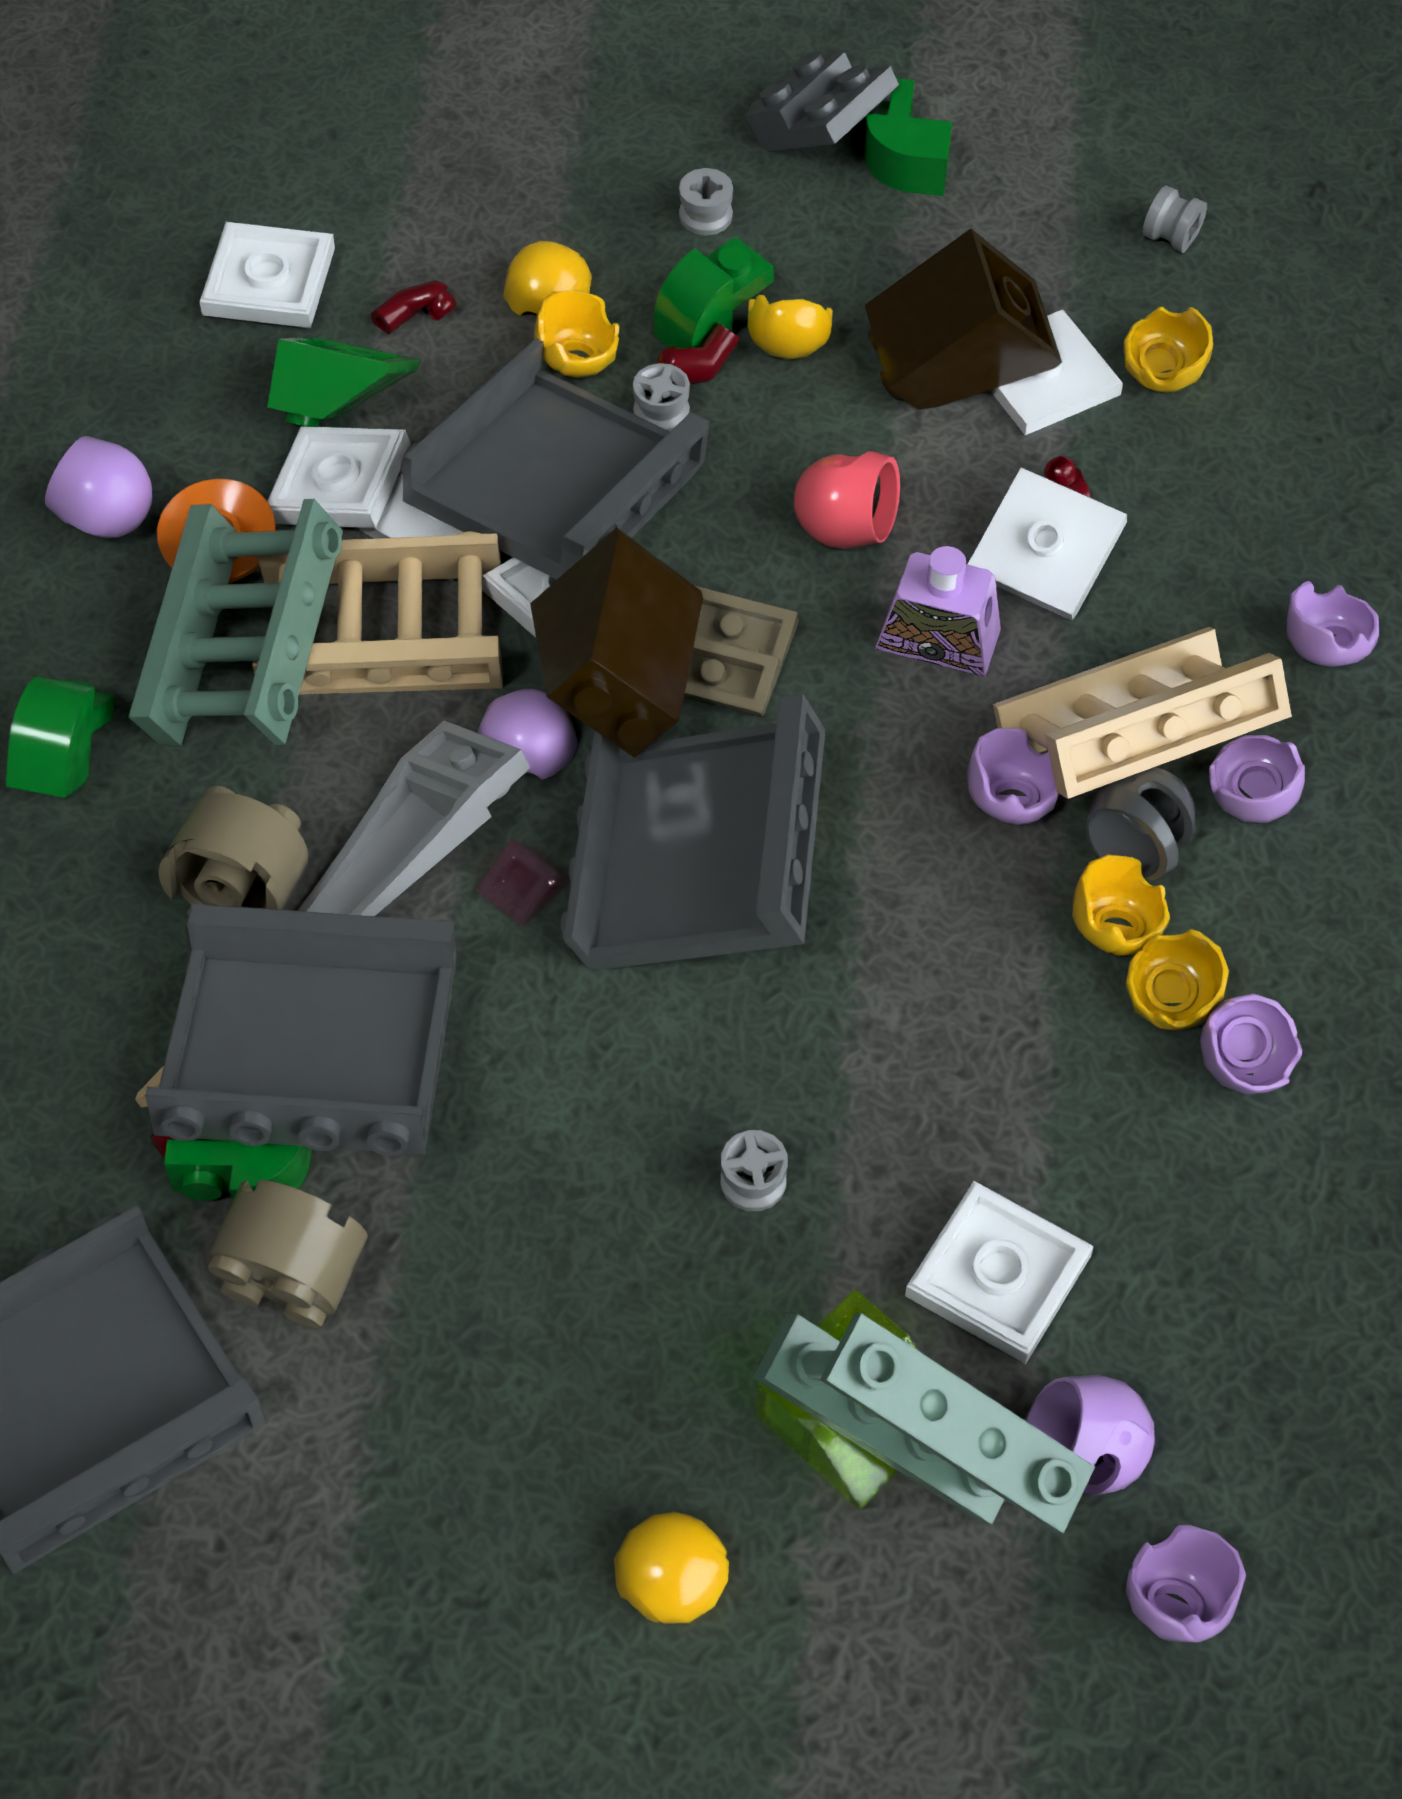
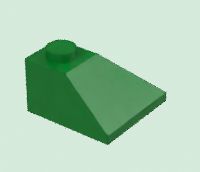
M319 337L278 339L267 408L285 411L286 422L308 427H319L320 419L339 417L417 371L420 359Z

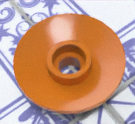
M210 479L186 487L169 501L158 522L157 540L164 560L172 569L191 505L212 504L238 533L276 531V523L269 503L257 490L235 480ZM237 557L234 561L228 583L238 581L260 567L258 557Z

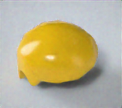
M537 241L523 247L510 263L506 274L503 297L512 311L519 316L527 311L538 314L541 301L556 291L580 290L590 293L592 275L586 261L578 252L556 242Z
M580 290L556 291L541 301L535 322L534 336L535 339L543 341L542 359L554 371L574 378L593 376L615 360L619 342V324L613 323L612 325L609 322L603 299ZM569 351H583L587 353L590 357L584 358L572 354Z
M758 295L756 300L750 299L748 304L749 334L754 344L770 356L784 360L805 358L823 347L828 341L831 334L833 310L828 307L825 310L821 305L804 299L781 300L769 304L765 295Z
M1158 307L1145 319H1141L1133 324L1123 344L1125 368L1133 378L1149 390L1164 393L1181 390L1197 382L1211 358L1213 349L1212 327L1202 314L1193 307H1189L1183 313H1173L1164 307Z
M1107 854L1090 861L1082 873L1073 894L1072 917L1079 932L1094 946L1115 956L1135 955L1138 951L1142 950L1144 944L1157 934L1162 935L1170 920L1167 902L1164 899L1165 887L1163 885H1150L1142 875V863L1133 857ZM1109 918H1122L1131 923L1133 927L1104 921Z
M1189 929L1187 932L1178 935L1157 934L1145 943L1142 950L1138 951L1131 959L1126 978V990L1134 1011L1159 1029L1173 1031L1191 1029L1202 1025L1208 1019L1211 1012L1223 1002L1229 969L1221 948L1200 931ZM1163 1003H1182V1004L1177 1005V1006H1168V1005H1165V1004H1163Z
M678 1512L651 1515L627 1533L614 1557L616 1588L620 1597L626 1599L647 1620L655 1623L662 1622L663 1624L690 1623L714 1608L728 1582L729 1561L726 1558L727 1551L719 1537L703 1521L691 1515Z

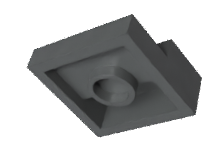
M813 51L797 59L792 64L793 70L787 71L781 81L766 87L760 93V99L755 100L751 104L745 117L760 147L767 151L836 144L889 95L899 83L891 66L867 69L866 65L862 64L852 67L845 52L822 55L820 51Z

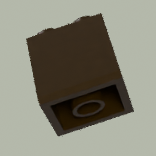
M971 228L865 304L871 329L868 331V337L879 354L883 368L880 372L882 384L896 400L903 398L918 410L940 407L1051 370L1062 363L1035 279Z
M616 527L530 603L546 697L634 758L679 721L703 602L701 590Z

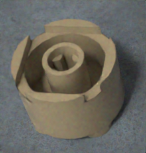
M211 786L191 808L159 865L158 875L163 890L171 900L178 893L190 905L204 904L283 910L308 862V850L304 839L298 832L301 826L300 818L286 806L280 804L268 806L250 797L235 794L226 787Z
M246 1180L241 1182L206 1257L207 1268L213 1275L224 1280L220 1292L233 1301L250 1307H258L262 1297L286 1305L283 1314L291 1321L319 1330L322 1328L326 1317L335 1314L368 1239V1234L350 1216L344 1228L327 1218L331 1204L316 1196L267 1180H259L253 1192Z

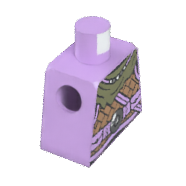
M950 546L937 548L931 555L919 552L910 554L888 610L876 649L986 677L1001 630L995 575L987 569L967 565L965 555L959 549Z

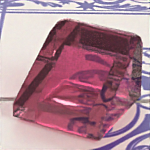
M511 839L477 888V891L521 926H524L571 882L565 872L531 846Z

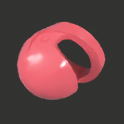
M868 451L861 456L834 454L821 458L808 466L798 479L794 492L796 518L805 532L817 543L833 549H851L885 541L894 525L899 505L900 473L897 461L894 457ZM879 476L880 495L876 511L872 518L873 498L875 486Z

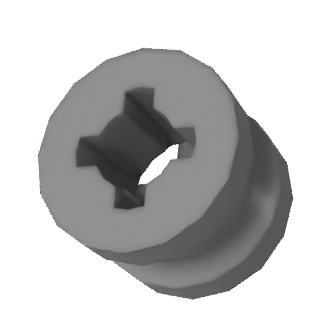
M710 168L695 169L687 173L681 179L679 185V198L681 201L679 218L681 224L688 231L698 235H714L724 231L731 224L733 217L731 206L733 184L731 179L725 173Z
M1165 185L1157 193L1148 210L1143 225V236L1154 241L1160 238L1168 240L1172 249L1185 253L1202 227L1207 211V203L1197 198L1187 201L1180 198L1178 190Z
M664 363L648 365L641 369L633 381V396L635 399L633 414L671 431L690 412L688 403L690 382L687 375L680 368ZM662 400H668V401H669V402L661 403Z
M747 1130L734 1135L726 1142L721 1153V1189L725 1198L731 1204L745 1211H762L773 1207L782 1198L786 1189L788 1154L783 1143L774 1135L762 1130ZM746 1173L747 1175L752 1176L753 1182L746 1179L742 1175Z

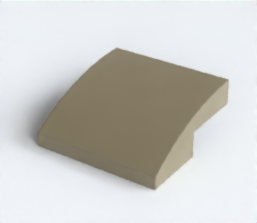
M695 586L701 590L703 602L684 697L763 717L799 622L798 612Z

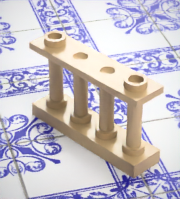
M468 531L448 536L342 540L341 551L335 559L329 584L338 583L337 640L331 643L312 644L299 694L503 688V666L498 636H482V575L501 565L497 534H480ZM288 555L257 556L264 583L281 582ZM458 578V636L453 638L422 639V580ZM398 581V638L395 640L361 641L362 582ZM253 661L254 673L256 672L258 661Z
M1211 627L1198 630L993 704L998 728L1026 730L1030 746L1036 752L1040 753L1048 750L1057 793L1067 799L1292 717L1282 659L1267 653L1224 668L1221 664L1216 632Z

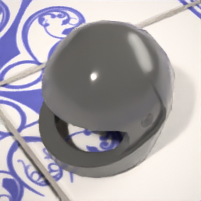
M1153 767L1104 785L1095 795L1085 825L1087 839L1099 858L1111 854L1133 857L1140 860L1144 879L1146 881H1155L1177 866L1178 850L1185 847L1190 841L1195 828V805L1192 796L1181 779L1159 767Z

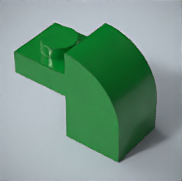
M896 78L899 85L891 92V99H883L880 102L878 114H867L864 145L865 163L876 179L893 189L909 193L944 196L952 121L912 118L915 80Z
M736 236L707 256L694 248L672 269L659 291L654 307V336L667 347L675 346L677 349L701 347L717 323L733 333V310L774 282V266Z
M40 676L33 677L20 697L11 726L6 787L66 798L82 786L89 774L91 734L111 720L114 713L115 695L95 691V686L86 681L56 680Z
M167 1139L164 1166L173 1192H181L184 1196L198 1201H212L220 1198L222 1193H230L233 1201L241 1182L246 1180L253 1192L259 1180L273 1181L299 1189L308 1173L312 1149L305 1146L268 1143L260 1146H248L237 1141H180Z

